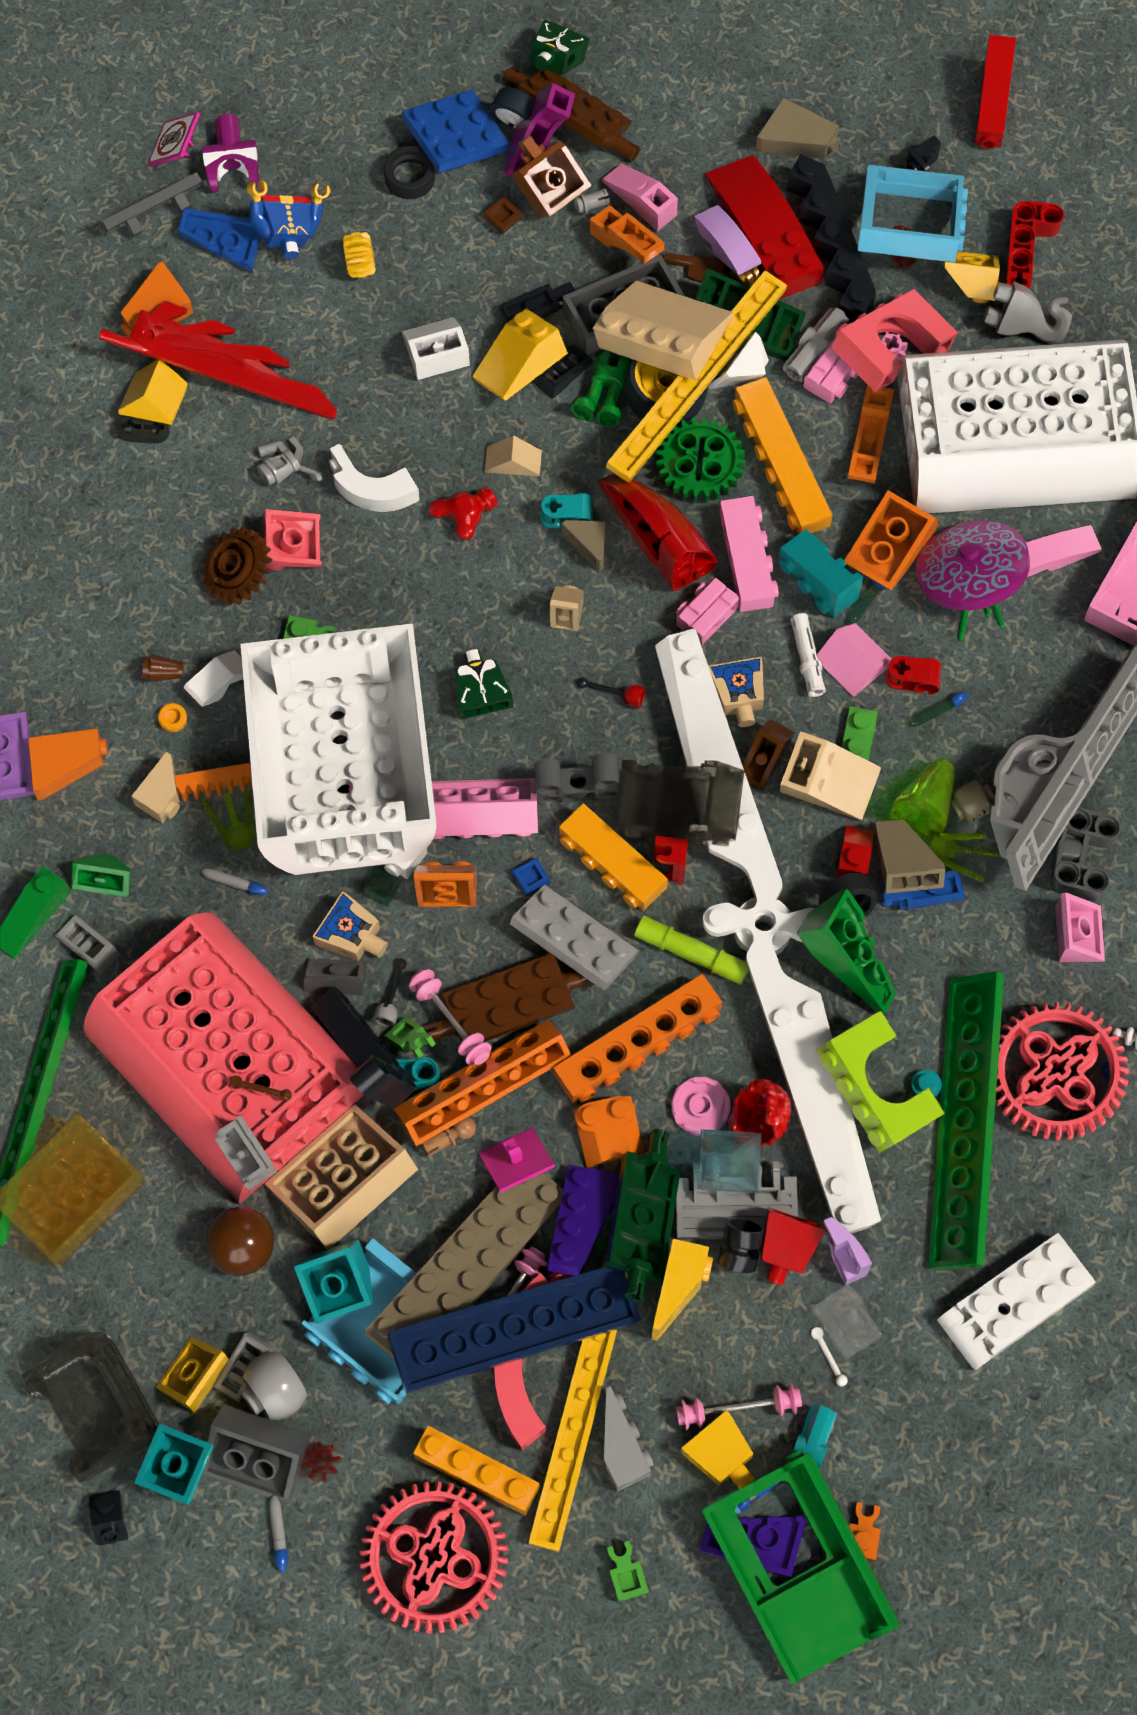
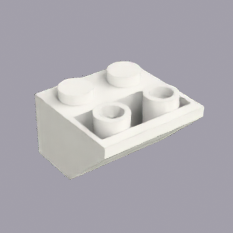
M454 317L402 331L417 380L470 366L469 349L462 328Z

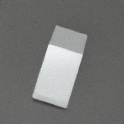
M235 650L216 656L185 684L184 689L202 707L219 701L231 683L243 679L242 657Z

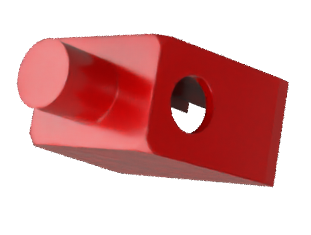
M768 1207L764 1223L765 1233L760 1249L761 1260L771 1263L766 1279L773 1283L784 1285L788 1270L803 1273L824 1235V1226Z

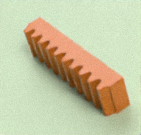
M251 763L174 775L178 794L184 802L188 800L189 794H192L196 800L199 799L200 792H204L206 797L209 798L212 790H215L218 796L222 795L223 788H226L230 794H233L235 786H238L240 791L244 792L246 784H249L253 790Z

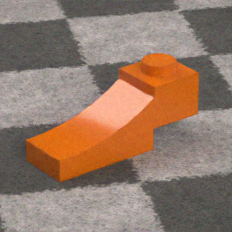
M609 205L590 218V234L607 248L611 246L618 247L630 253L644 264L665 250L664 242L629 213L621 215Z

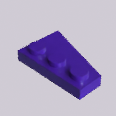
M806 1517L738 1518L765 1571L791 1579ZM707 1522L699 1552L726 1559Z

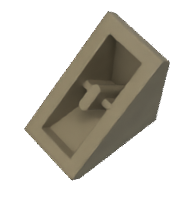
M565 520L562 523V535L599 572L604 569L606 522Z

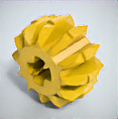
M353 232L345 235L343 247L348 274L352 278H365L369 275H374L376 269L370 235L367 232Z

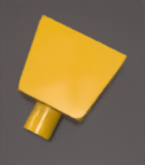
M727 1410L681 1448L683 1456L718 1486L729 1477L739 1489L755 1480L754 1476L744 1466L753 1457V1452Z

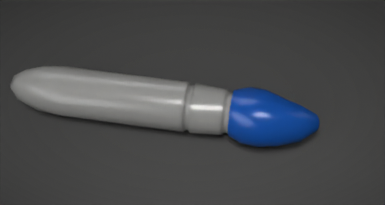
M203 869L201 871L202 876L208 880L248 891L253 895L268 894L266 887L258 882H250L214 869Z
M272 1495L269 1500V1513L275 1549L274 1561L277 1568L281 1572H285L288 1552L286 1550L282 1509L278 1497Z

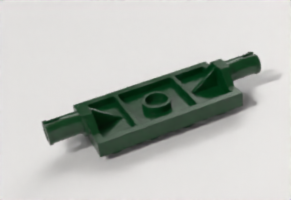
M662 1129L650 1131L648 1152L645 1155H637L630 1151L622 1155L604 1263L628 1273L624 1297L629 1300L630 1295H632L631 1301L635 1302L644 1300L646 1280L659 1284L664 1280L680 1171L669 1166L668 1157L666 1156L669 1133L664 1131L662 1136Z

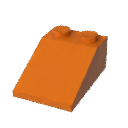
M888 490L844 561L846 565L892 591L932 537L939 525L937 519Z
M427 862L424 865H417L414 871V884L418 907H476V865H470L468 862H455L453 865Z

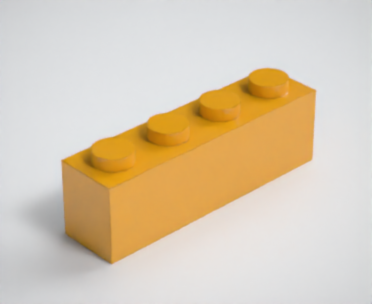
M584 803L559 826V836L561 837L559 840L561 844L569 851L576 850L582 856L580 859L588 869L594 870L596 868L603 875L601 878L609 888L615 889L617 887L624 894L623 899L630 907L635 909L638 906L644 911L667 889L668 879Z
M427 1426L413 1453L416 1460L526 1516L540 1489L538 1482L430 1426Z

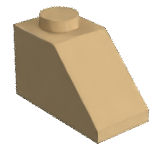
M572 585L555 586L550 600V627L578 631L584 601L583 590Z
M168 752L162 756L131 796L136 807L162 824L167 817L169 819L173 818L180 807L178 804L180 799L174 776L176 775L175 766L171 754Z

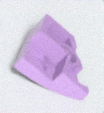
M832 1217L825 1219L823 1222L830 1234L827 1236L830 1255L844 1285L867 1276L872 1262L861 1244L838 1221Z

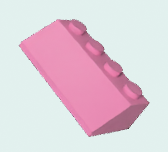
M535 778L432 781L436 815V833L433 839H441L445 836L470 838L474 835L500 837L503 834L529 836L532 833H538Z

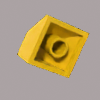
M962 251L957 252L955 263L944 261L945 269L968 298H972V301L977 303H988V300L995 301L993 294L999 278V256Z

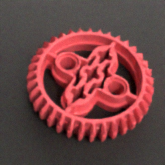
M1054 1002L1052 1010H1049L1047 1003H1042L1040 1012L1033 1005L1030 1007V1016L1026 1011L1021 1010L1019 1013L1021 1021L1012 1016L1009 1021L1012 1027L1005 1024L1002 1026L1003 1034H1000L996 1096L1001 1095V1097L995 1102L997 1107L1007 1105L1002 1114L1003 1116H1008L1013 1113L1014 1115L1011 1119L1013 1125L1017 1124L1019 1120L1023 1121L1022 1131H1026L1028 1126L1033 1127L1032 1136L1036 1137L1038 1131L1042 1130L1044 1131L1043 1138L1045 1140H1048L1050 1132L1055 1133L1056 1141L1061 1140L1062 1133L1066 1132L1068 1140H1072L1074 1136L1073 1131L1075 1130L1080 1137H1084L1085 1126L1091 1133L1095 1132L1096 1125L1094 1121L1098 1125L1104 1126L1106 1123L1104 1116L1112 1118L1114 1115L1112 1108L1118 1109L1121 1105L1117 1098H1124L1126 1092L1121 1088L1127 1087L1128 1080L1123 1077L1129 1073L1128 1068L1122 1067L1127 1064V1057L1118 1056L1124 1052V1046H1114L1119 1041V1036H1108L1112 1031V1027L1106 1026L1102 1029L1101 1026L1104 1021L1102 1017L1094 1022L1092 1020L1094 1013L1089 1011L1086 1016L1082 1015L1083 1007L1078 1006L1076 1012L1070 1011L1071 1004L1066 1003L1065 1009L1061 1010L1059 1009V1002ZM1045 1022H1064L1078 1026L1092 1036L1074 1035L1061 1045H1058L1047 1033L1042 1031L1030 1032L1028 1028ZM1020 1036L1022 1038L1019 1047L1020 1055L1031 1069L1018 1080L1016 1087L1018 1097L1014 1098L1005 1078V1061L1011 1045ZM1039 1043L1044 1046L1045 1052L1036 1054L1031 1051L1030 1045ZM1100 1044L1108 1058L1110 1080L1104 1097L1095 1106L1093 1104L1096 1095L1095 1088L1084 1073L1097 1061V1045ZM1087 1049L1085 1056L1082 1054L1074 1056L1075 1050L1082 1051ZM1045 1064L1044 1070L1038 1074L1040 1066ZM1054 1067L1056 1070L1063 1068L1062 1075L1059 1072L1051 1074L1052 1068ZM1077 1067L1075 1076L1069 1079L1071 1071ZM1030 1085L1033 1088L1041 1085L1039 1093L1037 1091L1028 1093ZM1073 1088H1079L1085 1093V1097L1075 1099L1070 1095L1069 1091ZM1053 1097H1057L1069 1110H1085L1087 1114L1073 1120L1052 1121L1031 1114L1022 1108V1105L1040 1107Z
M424 1482L425 1492L419 1493L418 1487L414 1484L411 1486L414 1495L408 1497L406 1491L402 1489L400 1490V1495L403 1500L397 1502L393 1495L390 1496L389 1500L393 1505L390 1510L386 1505H380V1510L385 1514L383 1518L377 1514L372 1515L373 1521L378 1526L376 1528L371 1525L366 1526V1531L373 1534V1537L362 1538V1543L370 1546V1550H360V1556L369 1558V1561L360 1563V1568L363 1570L370 1569V1573L363 1575L362 1580L364 1582H374L366 1590L368 1594L376 1591L379 1592L374 1597L373 1603L377 1605L383 1600L386 1602L381 1608L383 1614L388 1613L391 1608L394 1610L390 1618L391 1621L396 1622L400 1615L404 1616L402 1620L403 1628H407L410 1620L415 1621L413 1628L415 1632H419L421 1623H426L427 1634L432 1633V1624H438L439 1633H444V1623L450 1622L452 1631L457 1630L455 1620L461 1618L464 1626L469 1625L465 1615L471 1612L473 1618L478 1619L480 1616L475 1608L480 1605L483 1610L487 1611L489 1606L484 1601L485 1597L487 1596L493 1601L497 1598L496 1594L490 1591L492 1587L502 1589L503 1584L495 1580L496 1576L506 1577V1571L499 1569L498 1564H508V1558L499 1557V1553L508 1551V1546L504 1544L498 1545L497 1542L504 1540L506 1536L504 1532L494 1533L495 1530L501 1527V1523L499 1520L489 1523V1520L494 1517L495 1513L493 1510H489L483 1514L482 1511L487 1504L483 1500L475 1506L474 1502L477 1498L475 1493L470 1494L466 1500L464 1498L466 1489L461 1487L458 1494L455 1495L453 1494L454 1484L449 1483L447 1486V1492H442L441 1482H436V1491H430L429 1482ZM426 1502L451 1504L450 1508L440 1509L432 1515L425 1531L408 1525L398 1526L391 1532L387 1531L396 1517L415 1505ZM460 1509L469 1513L477 1521L485 1534L489 1549V1565L485 1574L482 1573L481 1562L478 1557L460 1547L466 1529L465 1521L459 1513ZM452 1518L451 1524L455 1530L453 1532L448 1531L442 1538V1529L439 1524H446ZM436 1531L431 1544L425 1543L421 1548L420 1540H430L433 1532ZM402 1537H410L414 1541L413 1548L409 1552L404 1553L397 1550V1542ZM453 1539L451 1549L455 1555L449 1560L446 1549L450 1540ZM382 1541H386L387 1552L390 1557L397 1563L408 1567L402 1584L403 1594L409 1602L407 1606L403 1605L391 1594L382 1578L379 1565V1552ZM439 1546V1556L442 1560H435L429 1568V1558L426 1554L433 1553ZM419 1554L422 1564L418 1574L415 1575L417 1565L413 1559ZM460 1562H467L472 1567L471 1573L465 1578H460L454 1573L455 1566ZM447 1566L448 1574H438L435 1582L432 1583L437 1570L442 1571ZM426 1576V1585L429 1590H422L420 1595L416 1596L417 1590L413 1584L415 1582L420 1583ZM477 1582L481 1583L474 1596L456 1609L443 1613H423L417 1611V1607L426 1606L435 1601L444 1583L458 1589L471 1588Z

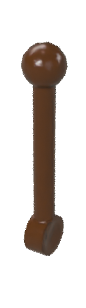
M237 1075L233 1076L230 1080L231 1086L235 1089L245 1087L279 1096L283 1101H289L292 1098V1092L288 1089L280 1091L246 1082Z

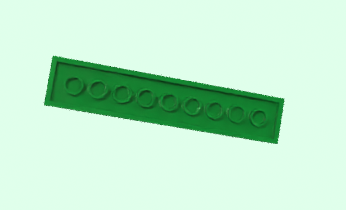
M999 971L952 978L949 981L940 1107L945 1114L939 1117L928 1268L932 1270L984 1267L1004 974Z

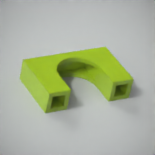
M881 1011L816 1049L821 1063L831 1074L837 1089L852 1108L853 1115L860 1121L868 1134L869 1141L876 1147L879 1154L945 1114L929 1088L903 1103L887 1102L877 1096L871 1089L865 1073L867 1058L872 1051L896 1037Z

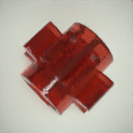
M317 1442L316 1450L313 1452L308 1449L305 1450L309 1456V1461L302 1463V1466L306 1469L312 1468L309 1475L311 1480L319 1475L324 1483H327L328 1474H339L334 1465L341 1462L342 1459L340 1456L332 1457V1453L335 1450L333 1445H330L328 1449H324L321 1443ZM320 1455H324L326 1460H330V1462L325 1463L324 1469H320L317 1464H314L319 1461Z

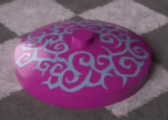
M987 520L963 522L942 530L925 544L916 562V574L922 592L934 603L953 610L982 609L1007 599L1021 587L1030 569V556L1024 538L1016 530L1005 524Z

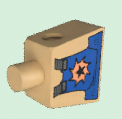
M762 657L708 666L725 716L736 714L739 727L754 725L753 711L763 709L764 702Z
M343 891L313 935L314 944L317 947L359 962L365 951L380 958L388 946V942L376 936L380 930L379 921Z

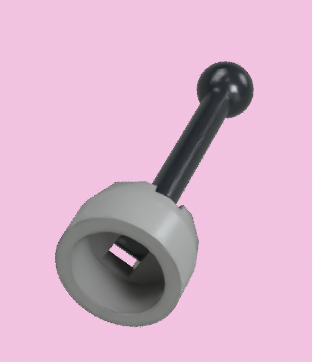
M402 958L395 962L397 969L387 1002L378 1005L374 1011L372 1021L376 1024L387 1027L395 1026L397 1009L392 1003L402 970L407 966L406 960Z

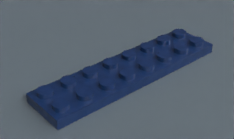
M606 1266L388 1332L387 1338L405 1394L639 1323L641 1318L635 1301H631L632 1295H630L629 1300L624 1297L627 1286L625 1272L611 1266Z

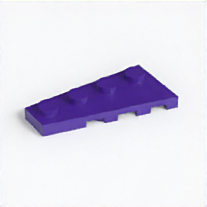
M568 1165L548 1271L575 1276L579 1275L598 1234L601 1233L605 1225V1220L614 1208L619 1173Z

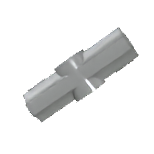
M830 307L814 328L810 327L805 331L799 341L798 348L783 365V371L786 372L787 376L795 381L802 382L806 374L834 337H836V331L843 324H849V319L842 310L837 307Z

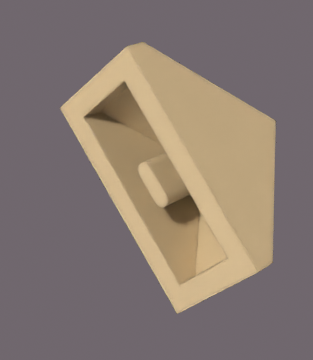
M511 436L487 446L484 472L540 476L542 450L516 436Z

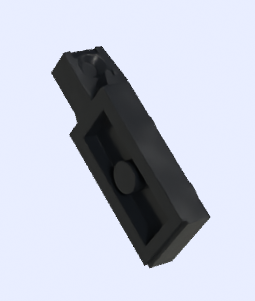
M571 282L556 287V285L550 286L548 283L502 304L500 311L507 323L525 309H528L540 318H544L563 309V296L575 291Z

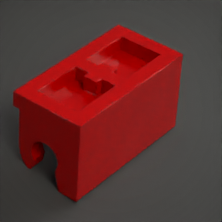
M656 836L654 862L660 865H668L670 872L663 875L668 881L678 882V885H683L688 839Z

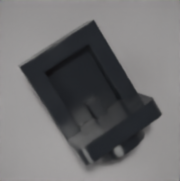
M120 1490L89 1497L91 1527L97 1544L101 1546L127 1540L128 1531L124 1522Z

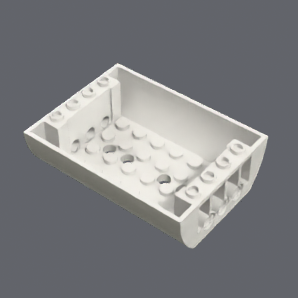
M1125 340L911 354L899 357L903 365L897 375L913 503L916 507L927 513L1136 499L1137 397L1129 347ZM1076 394L1082 395L1086 398V402L1078 404L1073 401L1072 396ZM1051 396L1056 398L1059 403L1055 406H1050L1045 403L1044 398ZM996 400L1003 407L999 410H994L989 407L988 402ZM968 402L975 409L971 412H966L961 409L960 405Z
M413 624L241 644L257 843L263 856L276 867L288 873L299 875L407 862L414 860L423 853L435 837L436 815ZM336 711L345 713V716L339 720H334L330 717ZM337 736L348 738L343 744H335L333 742V739ZM342 785L353 786L352 791L347 794H341L337 791Z

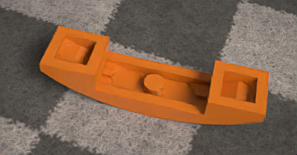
M867 385L848 473L849 479L875 483L894 389L884 387L874 392Z

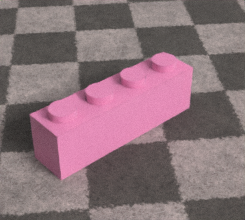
M753 496L720 501L719 514L736 594L740 598L739 610L740 612L773 607L774 598L778 597V586L776 580L771 581L770 572H773L771 556H766L764 547H768L766 531L760 530L759 522H762L760 505L755 506Z

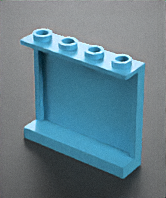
M372 1238L365 1247L366 1252L364 1255L370 1269L373 1304L317 1324L312 1316L308 1322L304 1320L301 1324L304 1330H306L304 1337L318 1347L322 1343L330 1350L327 1355L340 1366L345 1362L354 1369L350 1374L363 1385L370 1382L375 1386L377 1390L374 1393L386 1404L393 1401L399 1405L407 1394H405L395 1360L366 1337L364 1332L417 1273Z

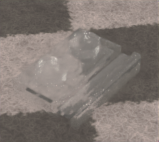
M849 1284L811 1307L813 1314L844 1361L878 1341L883 1336Z

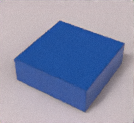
M537 857L511 871L526 897L538 891L542 886H547L551 883Z

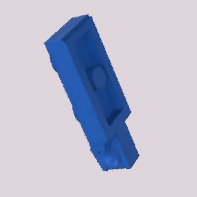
M959 870L945 872L944 888L886 894L885 890H883L880 896L883 907L899 905V910L964 901L965 899Z

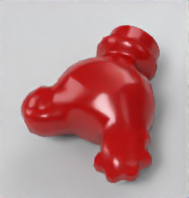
M486 486L482 489L479 488L476 495H471L467 492H457L447 499L434 500V504L429 506L430 515L435 516L436 519H439L441 516L450 517L456 523V534L460 540H470L476 532L475 527L481 521L482 512L484 510L488 512L493 511V508L498 506V501L492 490Z

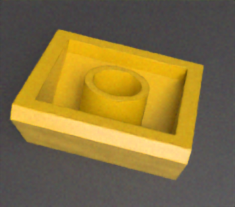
M156 360L135 372L118 410L119 414L172 425L186 393L188 383L164 361Z
M191 1336L160 1379L156 1388L195 1413L216 1383L229 1359L222 1351Z

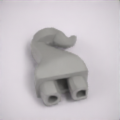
M998 282L993 298L1004 302L1001 310L988 306L983 316L984 323L996 328V333L1006 336L1030 333L1048 344H1058L1064 340L1072 320V314L1060 306L1068 302L1067 297H1055L1049 301L1048 311L1056 320L1053 325H1048L1039 300L1028 287L1013 282L1012 285Z

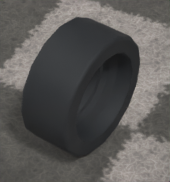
M402 146L393 150L387 156L384 163L385 183L389 191L395 196L407 200L417 199L426 195L432 189L435 182L434 165L422 148ZM405 162H415L424 167L425 175L416 182L405 183L394 177V170L398 165Z
M849 873L834 879L819 895L818 904L820 905L840 890L847 888L852 896H855L854 899L861 907L865 917L873 911L878 899L867 877L860 873Z

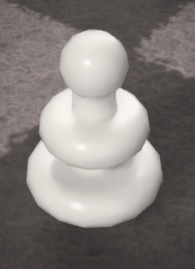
M1129 1027L1126 1032L1119 1028H1115L1112 1031V1036L1118 1035L1119 1039H1125L1127 1046L1135 1042V1049L1137 1050V1033H1135L1133 1027Z

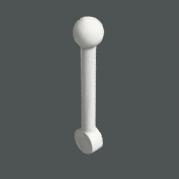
M819 1327L814 1328L811 1336L818 1341L836 1376V1384L841 1387L845 1386L848 1381L847 1377L841 1374L822 1338L823 1330Z

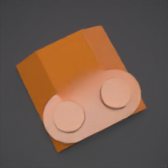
M615 1096L586 1103L573 1109L587 1168L622 1159V1155L627 1151L637 1155H645L635 1114V1106L631 1096Z

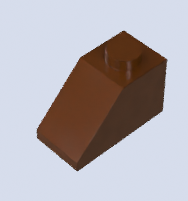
M772 719L759 729L743 764L748 783L761 790L764 789L784 757L795 734L794 731Z

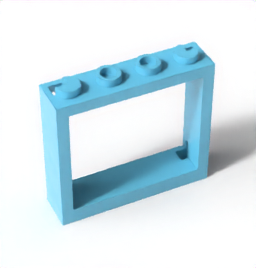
M868 165L858 251L955 263L957 252L963 251L968 189L963 188L964 176ZM876 193L952 202L949 236L872 227Z

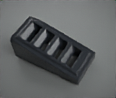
M575 345L566 349L568 354L534 379L533 383L551 399L561 393L592 364L593 360ZM570 355L579 362L577 365L568 359ZM564 363L570 370H566L561 364ZM556 370L562 376L558 377L553 371Z

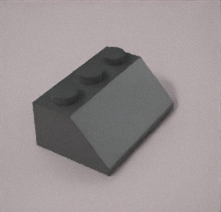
M224 1404L211 1424L208 1443L213 1444L214 1447L202 1475L268 1498L274 1495L278 1497L280 1502L288 1504L307 1454L311 1434Z

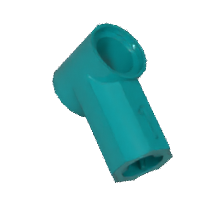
M812 1404L806 1417L802 1434L798 1435L793 1453L800 1449L803 1450L804 1454L811 1452L820 1469L828 1448L826 1444L837 1413L822 1405Z

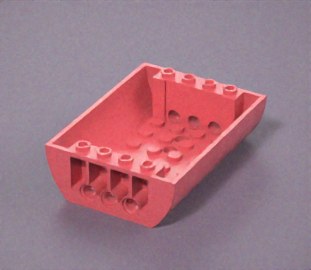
M198 913L187 917L102 989L94 998L85 1017L84 1033L88 1039L239 1204L268 1179L249 1191L246 1189L215 1141V1138H217L216 1133L221 1128L241 1115L274 1164L276 1171H278L364 1096L349 1079V1076L357 1067L346 1052L226 924L213 913ZM181 992H187L191 995L190 1002L184 1006L175 1003L176 996ZM201 1013L210 1015V1023L204 1027L195 1025L194 1021L197 1015ZM247 1056L251 1060L250 1065L243 1070L236 1069L234 1067L236 1058ZM237 1075L243 1081L254 1083L258 1078L266 1077L271 1081L269 1088L280 1091L288 1089L292 1092V1098L289 1101H283L279 1096L245 1087L235 1089L231 1086L230 1080L233 1076Z

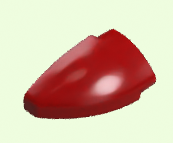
M612 473L599 480V488L648 560L657 566L672 591L680 590L715 569L717 566L715 554L696 527L675 505L635 479L628 483L615 473ZM628 505H632L635 509L629 510L625 507ZM645 526L650 527L652 530L642 531L640 528Z

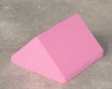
M856 623L838 628L817 654L822 667L852 697H855L888 669L889 663L892 660Z
M1062 893L1055 906L1059 962H1104L1101 906L1069 893Z

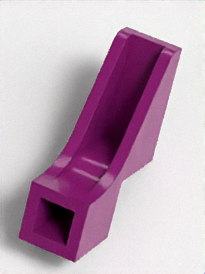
M554 83L537 92L531 117L515 127L503 174L513 178L510 173L523 164L521 158L524 157V154L517 143L525 137L531 136L537 146L540 144L544 148L548 146L556 129L570 117L575 93Z

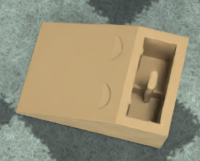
M800 731L780 784V792L862 821L881 767L827 740Z

